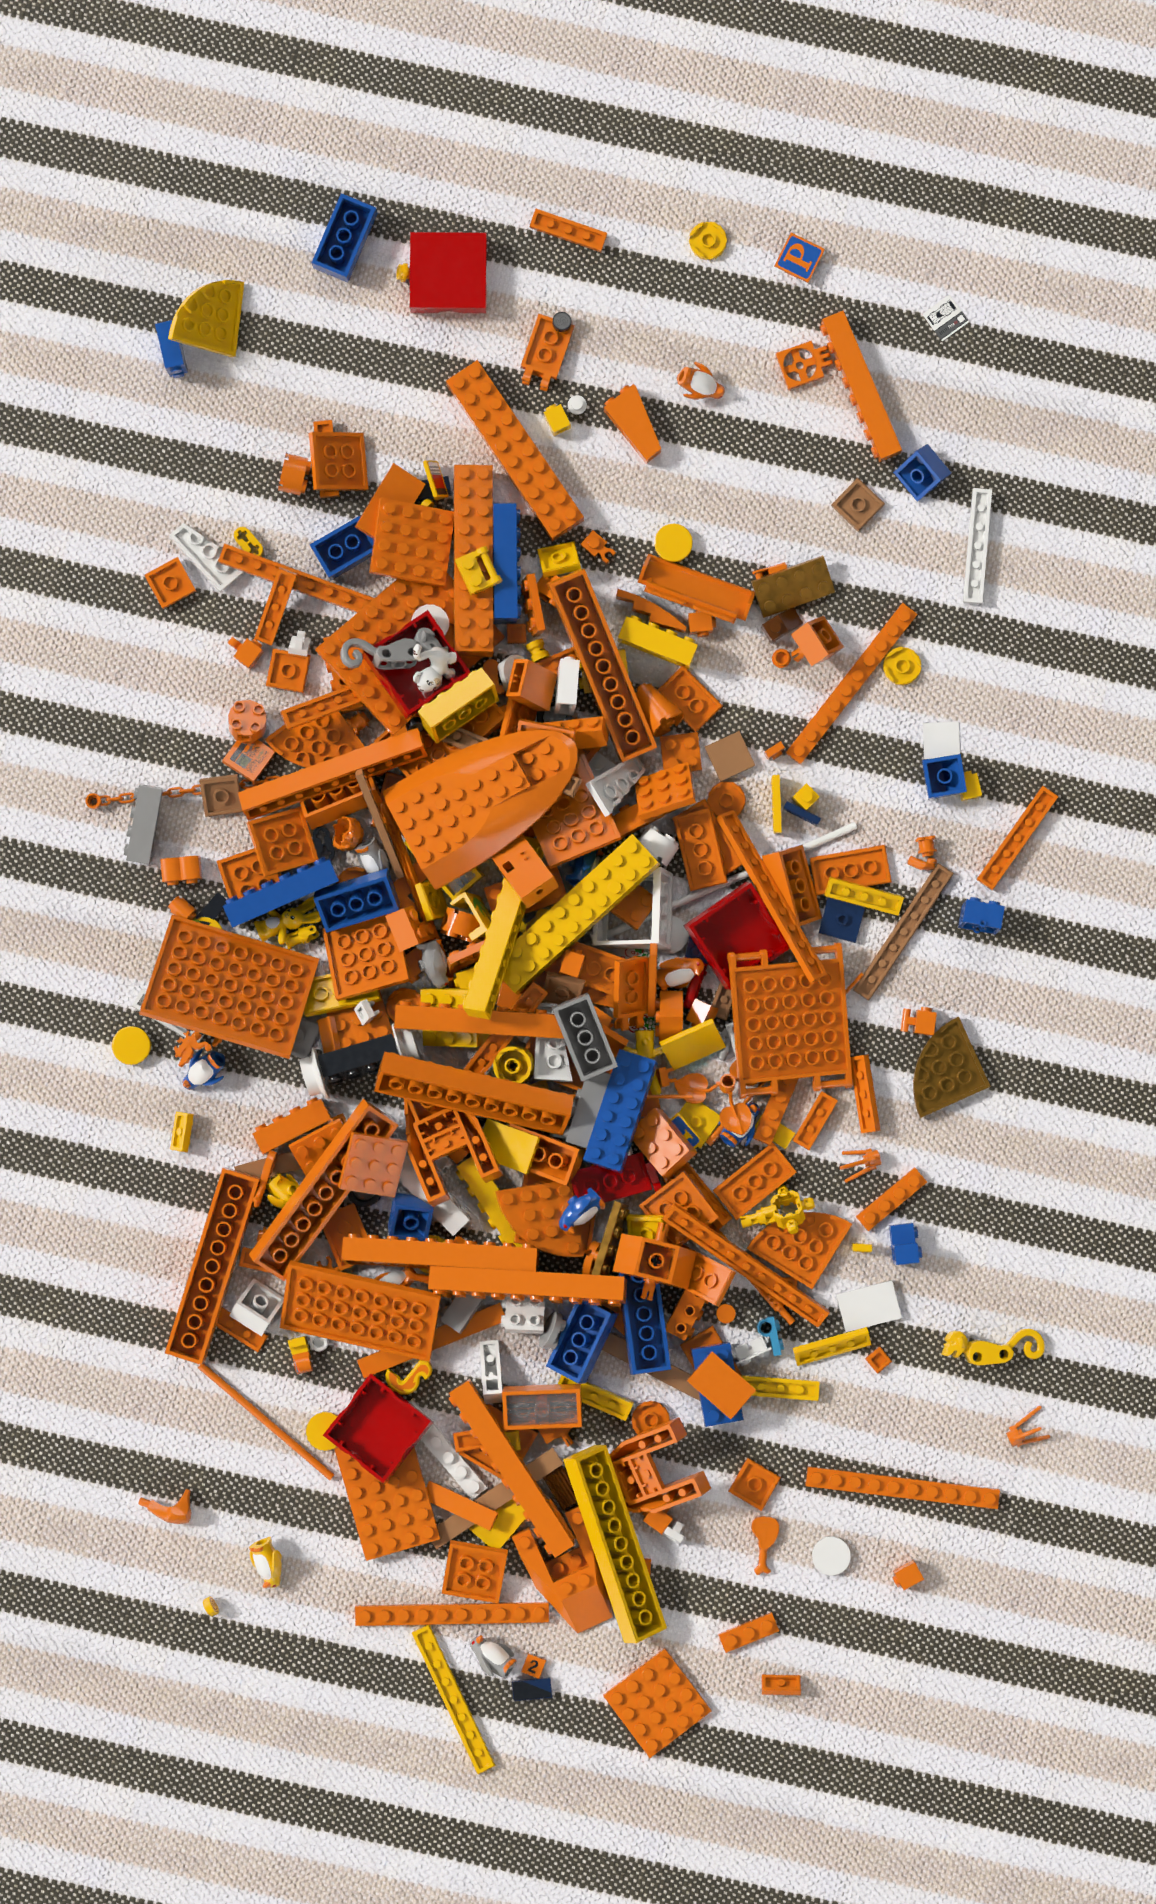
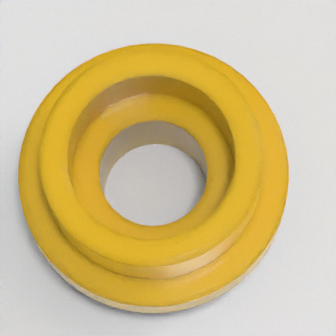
M407 263L399 264L396 271V279L405 282L406 279L410 278V268H408Z

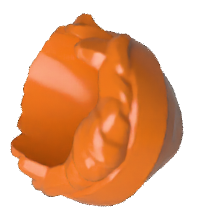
M342 816L337 820V824L333 825L335 829L333 846L335 848L349 852L363 842L364 830L357 819Z

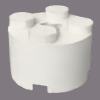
M650 824L649 827H646L639 841L661 866L667 867L679 849V844L670 835L666 834L663 836L658 828Z

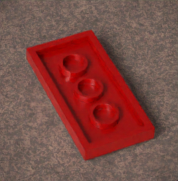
M642 1152L627 1156L622 1174L594 1165L578 1170L571 1180L574 1196L577 1195L578 1198L588 1194L587 1190L591 1188L604 1203L652 1190Z

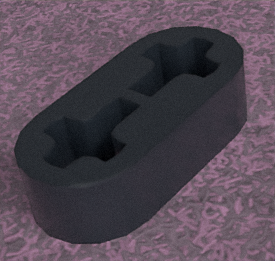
M318 827L313 832L317 856L319 859L322 858L321 854L324 853L323 846H326L327 851H331L329 858L332 861L335 857V851L330 832L325 827ZM320 830L323 833H327V836L324 837L325 843L323 844L320 838H316Z

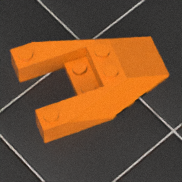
M404 1099L405 1130L408 1142L407 1152L427 1201L432 1207L450 1200L435 1160L468 1146L481 1179L485 1183L503 1176L479 1120L474 1115Z
M679 1417L623 1441L609 1454L629 1512L656 1513L698 1498L711 1489L704 1471L664 1485L650 1452L677 1443L687 1435Z
M576 1505L565 1510V1515L580 1547L546 1562L530 1527L514 1533L512 1539L536 1589L577 1633H580L613 1618L612 1605L579 1506Z

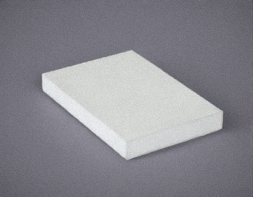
M892 1280L836 1294L845 1332L902 1318Z

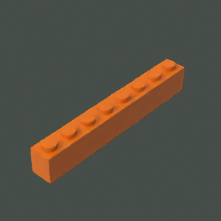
M844 311L823 318L820 326L821 333L829 341L827 343L830 354L834 353L836 369L842 372V383L845 389L848 388L850 391V402L858 410L856 416L859 423H863L866 429L863 432L866 440L871 441L873 446L871 452L874 458H878L879 462L901 454L902 448Z

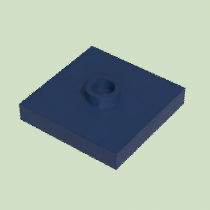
M828 897L818 933L856 943L865 907Z

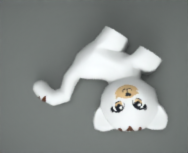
M416 644L413 649V657L416 660L423 661L429 658L431 661L430 667L420 672L417 671L413 676V681L417 683L418 689L425 698H428L442 685V676L448 680L455 677V670L448 668V664L455 663L457 655L456 652L448 653L447 646L442 648L433 647L421 654L422 646L420 644Z

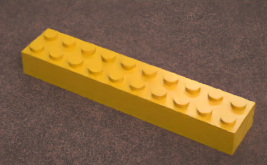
M632 834L516 939L503 981L515 994L521 993L661 864Z
M593 1445L563 1459L624 1643H638L666 1629L667 1626L607 1446Z

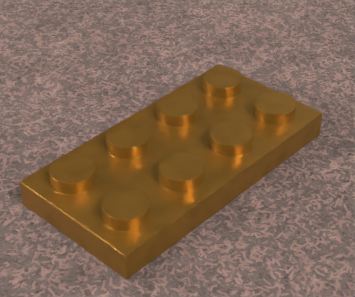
M823 555L751 581L763 618L835 593Z
M614 1201L592 1275H611L613 1269L611 1262L617 1254V1243L621 1234H624L623 1223L624 1220L627 1221V1215L630 1214L629 1206Z

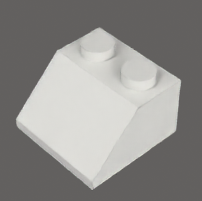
M253 1278L236 1302L229 1316L262 1336L283 1305L284 1297Z

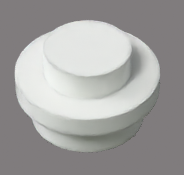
M575 395L569 399L568 409L572 414L579 415L586 410L587 403L582 396Z

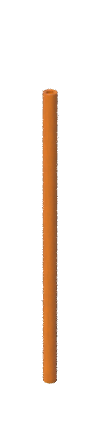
M205 1364L198 1367L200 1371L322 1475L331 1480L335 1474Z

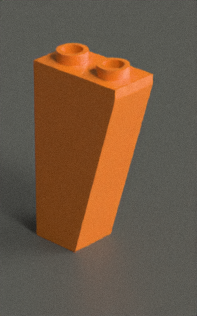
M634 384L630 387L626 385L620 390L619 396L616 398L611 397L604 403L606 405L604 412L647 464L661 453V446Z

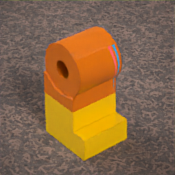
M302 1336L289 1339L288 1345L291 1350L296 1373L302 1374L313 1371L307 1337Z

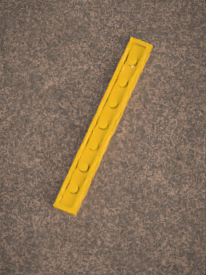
M426 1625L413 1631L412 1635L477 1774L495 1767L493 1758L431 1626Z

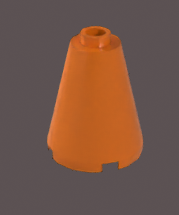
M643 683L636 689V696L653 736L660 737L671 731L670 727L673 724L677 726L683 720L685 715L682 710L652 684Z

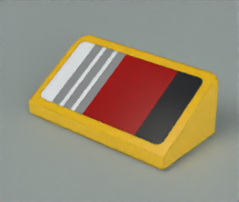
M432 460L423 461L434 500L447 498L448 492L439 463Z

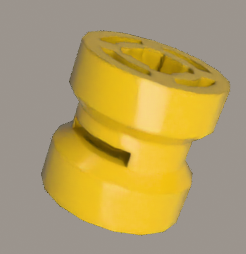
M542 638L532 641L525 646L531 654V660L535 663L550 657L548 650L544 648L545 643Z

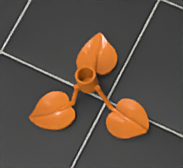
M736 1060L730 1066V1074H724L720 1078V1082L717 1081L709 1089H707L708 1080L699 1073H690L674 1081L675 1089L679 1095H693V1099H684L691 1104L704 1102L706 1093H710L719 1087L723 1093L729 1095L731 1106L721 1110L719 1116L721 1125L726 1130L739 1135H744L748 1131L751 1124V1111L745 1103L733 1104L732 1092L735 1089V1083L738 1082ZM758 1082L746 1083V1086H754Z

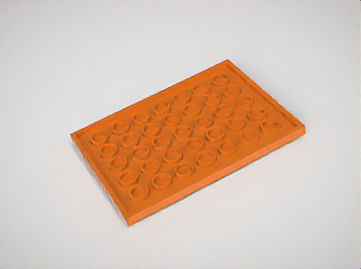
M448 573L444 587L396 579L315 649L392 736L414 718L418 712L406 720L365 659L363 658L358 668H348L341 660V648L347 640L359 638L371 645H375L384 638L400 631L411 621L414 612L419 607L428 604L441 607L446 612L449 619V628L445 638L454 649V580ZM493 624L494 648L504 640L505 636ZM352 647L348 650V655L350 659L355 660L352 656L353 651L357 649L363 656L364 650ZM461 657L468 669L483 658Z
M171 915L139 1015L289 1059L319 958Z

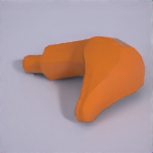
M189 1489L185 1490L178 1503L172 1507H166L153 1499L150 1501L142 1497L138 1502L139 1505L146 1507L149 1512L168 1523H189L192 1515L190 1508L191 1491Z

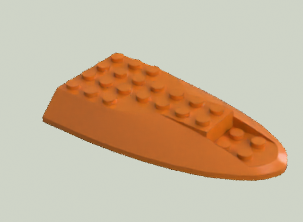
M548 730L519 731L494 737L454 752L425 766L382 791L390 812L421 870L434 889H440L481 865L534 825L559 799L563 790L571 781L578 764V748L571 738L560 732Z

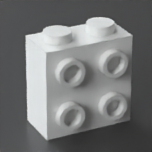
M505 1297V1300H502V1308H506L505 1315H501V1327H505V1333L543 1334L545 1299L543 1302H532L530 1298H524V1301H513L511 1297Z

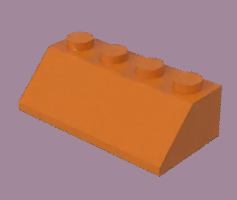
M374 777L366 778L376 804L381 802L382 798ZM358 781L300 802L304 817L312 830L335 821L342 816L350 815L368 807Z
M635 800L636 804L630 807L627 804L619 809V813L614 816L611 813L622 839L673 811L641 821L637 800Z
M803 844L763 855L762 859L798 924L802 926L822 919Z
M510 1123L509 1126L541 1137L529 1172L568 1186L581 1166L586 1149L534 1129Z

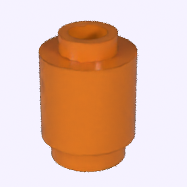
M179 896L168 906L173 915L189 920H194L197 916L195 914L197 910Z

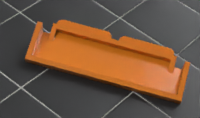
M648 554L638 579V583L646 585L644 592L733 624L736 618L746 621L755 596L752 590L682 565L665 561L651 554Z

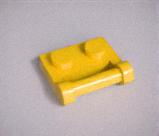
M483 546L474 552L455 559V563L470 595L502 582L501 576L497 574L488 555L487 546ZM476 558H482L491 577L490 580H485Z

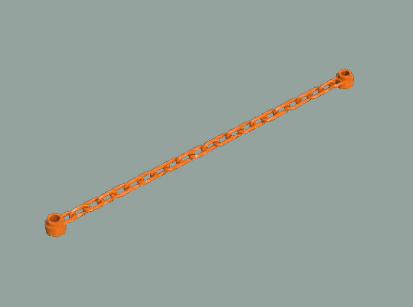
M386 771L375 776L381 777L386 773ZM268 776L264 780L252 782L254 786L244 787L245 783L243 782H249L250 780L243 779L239 785L242 789L252 788L269 781L268 779L280 778V776ZM200 784L192 786L191 789L172 787L163 792L162 796L167 795L170 798L182 797L184 793L202 794L201 792H196L197 789L195 788L200 787ZM171 790H179L181 794L171 795ZM132 792L122 793L118 797L112 798L108 795L99 796L91 793L86 797L85 802L89 808L98 809L100 806H107L114 801L124 804L132 803L135 799H133L134 793ZM132 795L130 796L132 800L122 801L124 799L122 796ZM101 798H107V803H102ZM93 799H97L96 805L91 804Z

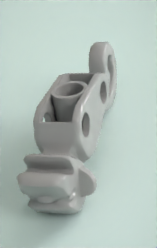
M423 627L418 630L414 639L404 638L387 646H379L378 648L359 638L349 639L343 644L340 657L346 667L358 668L363 660L362 653L355 649L352 653L355 660L350 659L348 655L350 648L357 647L374 656L372 662L379 669H407L415 666L418 661L413 657V649L416 644L422 646L420 654L433 647L442 648V645L434 638L435 633L432 630ZM381 661L387 662L386 665H380ZM406 661H413V663L407 664Z

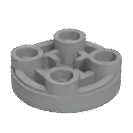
M554 1311L546 1320L543 1334L540 1335L539 1346L546 1350L556 1348L559 1341L557 1338L559 1332H562L566 1326V1321L563 1320L562 1314Z

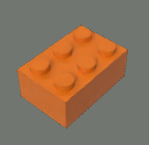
M654 1107L639 1121L633 1141L661 1176L671 1178L698 1153L662 1109Z

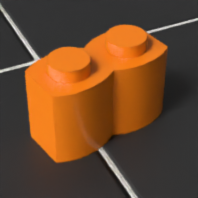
M200 856L160 859L162 882L167 883V886L179 885L180 881H186V884H196L198 880L202 879Z

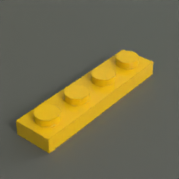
M834 877L829 878L824 894L826 897L899 916L904 897L901 895Z
M865 1327L794 1347L793 1352L796 1364L799 1366L870 1346L871 1341L868 1329Z
M561 1375L558 1384H578ZM589 1382L581 1384V1399L583 1403L624 1421L627 1420L634 1403L633 1401Z
M742 1375V1378L756 1389L752 1396L819 1400L820 1381Z

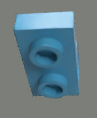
M774 1316L761 1319L757 1323L758 1332L764 1337H770L773 1356L782 1355L781 1350H784L782 1338L778 1339L777 1331H780L778 1319L775 1320ZM764 1322L771 1324V1330L767 1333L761 1331V1325Z

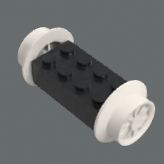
M393 1023L394 1037L392 1034H388L318 1055L315 1047H313L311 1056L299 1060L309 1095L314 1096L322 1093L327 1099H330L327 1084L338 1086L348 1079L354 1081L368 1073L369 1075L378 1074L384 1051L421 1060L412 1029L394 1028Z

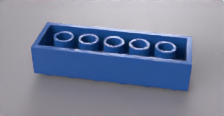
M493 503V566L502 579L501 583L493 586V624H516L517 619H520L521 604H517V600H520L521 585H517V581H520L521 566H517V562H519L521 557V549L517 547V543L520 540V528H517V524L520 521V509L516 508V503Z
M324 856L315 860V865L308 867L306 864L297 868V873L295 874L285 873L278 877L279 881L273 883L272 880L263 883L261 885L262 888L258 890L251 888L244 891V896L240 898L235 895L226 899V904L223 905V908L232 928L338 882L339 877L331 859L326 860Z
M619 1049L616 1058L618 1067L612 1070L583 1160L622 1174L658 1063L656 1060Z
M656 1256L655 1258L651 1259V1262H653L654 1266L657 1265ZM617 1273V1276L625 1277L627 1280L626 1304L621 1303L630 1375L671 1370L660 1284L658 1283L655 1286L653 1301L647 1300V1297L642 1299L640 1297L645 1281L641 1278Z

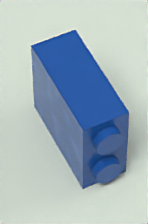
M173 320L157 323L155 327L165 369L170 377H183L184 373H188L182 343L168 339Z

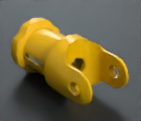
M314 925L300 927L292 933H286L287 948L290 950L292 946L309 943L319 936V932Z

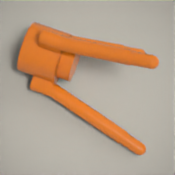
M870 1148L866 1150L842 1151V1155H865L862 1156L863 1160L840 1166L841 1170L862 1164L867 1167L845 1179V1183L877 1169L876 1166L881 1165L878 1150L872 1151Z
M1038 1406L1015 1425L1009 1427L1010 1431L1006 1434L1012 1447L1016 1445L1019 1447L1050 1438V1435L1025 1440L1026 1436L1041 1431V1427L1025 1433L1022 1432L1021 1428L1017 1430L1018 1427L1035 1415L1042 1406Z

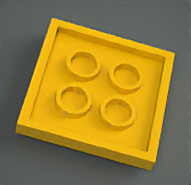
M422 988L420 989L421 1002H431V1006H438L439 1003H449L450 1007L458 1008V1004H463V999L467 997L469 989ZM422 1030L423 1046H480L479 1033Z

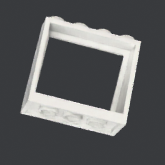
M658 867L644 880L653 881L651 940H608L609 913H607L594 925L593 932L591 933L593 945L598 948L650 949V943H657L658 950H671L673 874L662 867Z

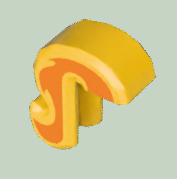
M420 1360L404 1380L388 1368L385 1374L386 1382L395 1392L401 1395H409L419 1386L420 1376H423L425 1380L430 1377L433 1371L432 1364L428 1361Z

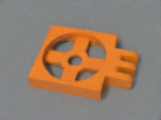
M812 341L775 354L788 390L824 378L822 368L833 364L832 360L824 361L831 357L830 353L822 355V352L828 350L827 346L814 349ZM799 350L809 351L812 357L804 360L801 358ZM791 353L794 361L791 365L784 367V359L787 354ZM798 362L803 363L802 369L796 367ZM815 365V373L808 378L806 373L807 367ZM792 372L798 373L801 381L793 380L787 374Z

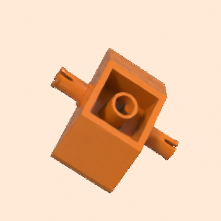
M658 1222L655 1239L621 1234L612 1272L643 1279L645 1282L640 1297L642 1299L647 1297V1300L653 1301L655 1286L658 1283L688 1290L697 1252L666 1242L669 1224ZM655 1256L660 1261V1264L656 1266L651 1262V1259L655 1258Z

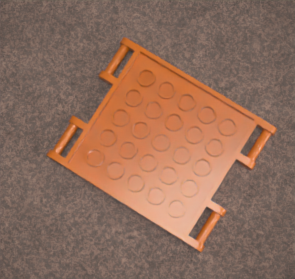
M841 943L812 947L816 954L835 953V958L820 960L828 975L812 983L809 982L798 962L768 964L766 949L759 952L740 954L730 952L727 954L739 1099L755 1095H778L777 1080L813 1077L812 1087L814 1092L826 1088H852ZM737 961H761V965L736 967ZM844 1074V1079L820 1080V1076ZM770 1081V1086L746 1089V1083Z

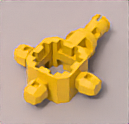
M785 1185L779 1186L777 1189L778 1194L774 1195L770 1200L771 1206L761 1207L760 1210H756L755 1214L740 1216L742 1227L745 1228L758 1223L767 1226L770 1223L776 1222L778 1227L782 1229L787 1228L790 1234L798 1233V1225L802 1224L806 1219L803 1210L813 1209L815 1207L814 1200L809 1197L801 1201L798 1192L789 1191ZM792 1202L794 1205L797 1204L798 1210H795V1214L791 1212L786 1214L785 1217L782 1214L779 1215L778 1209H781L782 1205L784 1207L789 1206Z

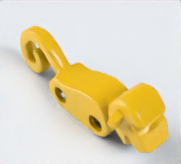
M1021 1329L1006 1344L999 1345L982 1340L969 1342L963 1332L953 1330L944 1338L946 1343L941 1355L950 1356L952 1354L954 1358H958L963 1353L966 1360L974 1365L1006 1363L1013 1358L1014 1351L1012 1348L1026 1336H1032L1037 1343L1035 1352L1031 1350L1032 1342L1026 1341L1023 1346L1024 1354L1030 1359H1038L1043 1355L1045 1343L1039 1332L1033 1329ZM1001 1350L1004 1351V1356L1002 1358H1000L999 1356ZM977 1352L978 1358L974 1361L973 1354Z

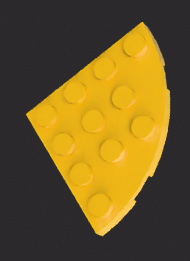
M237 280L215 281L193 291L178 308L170 327L168 339L228 357H236L244 282Z

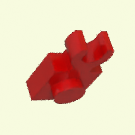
M645 1160L646 1169L656 1192L662 1188L657 1175L659 1172L649 1160Z

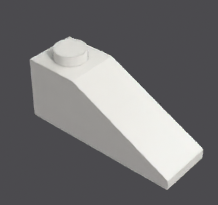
M499 1340L481 1341L479 1345L484 1402L486 1404L502 1403L503 1382Z

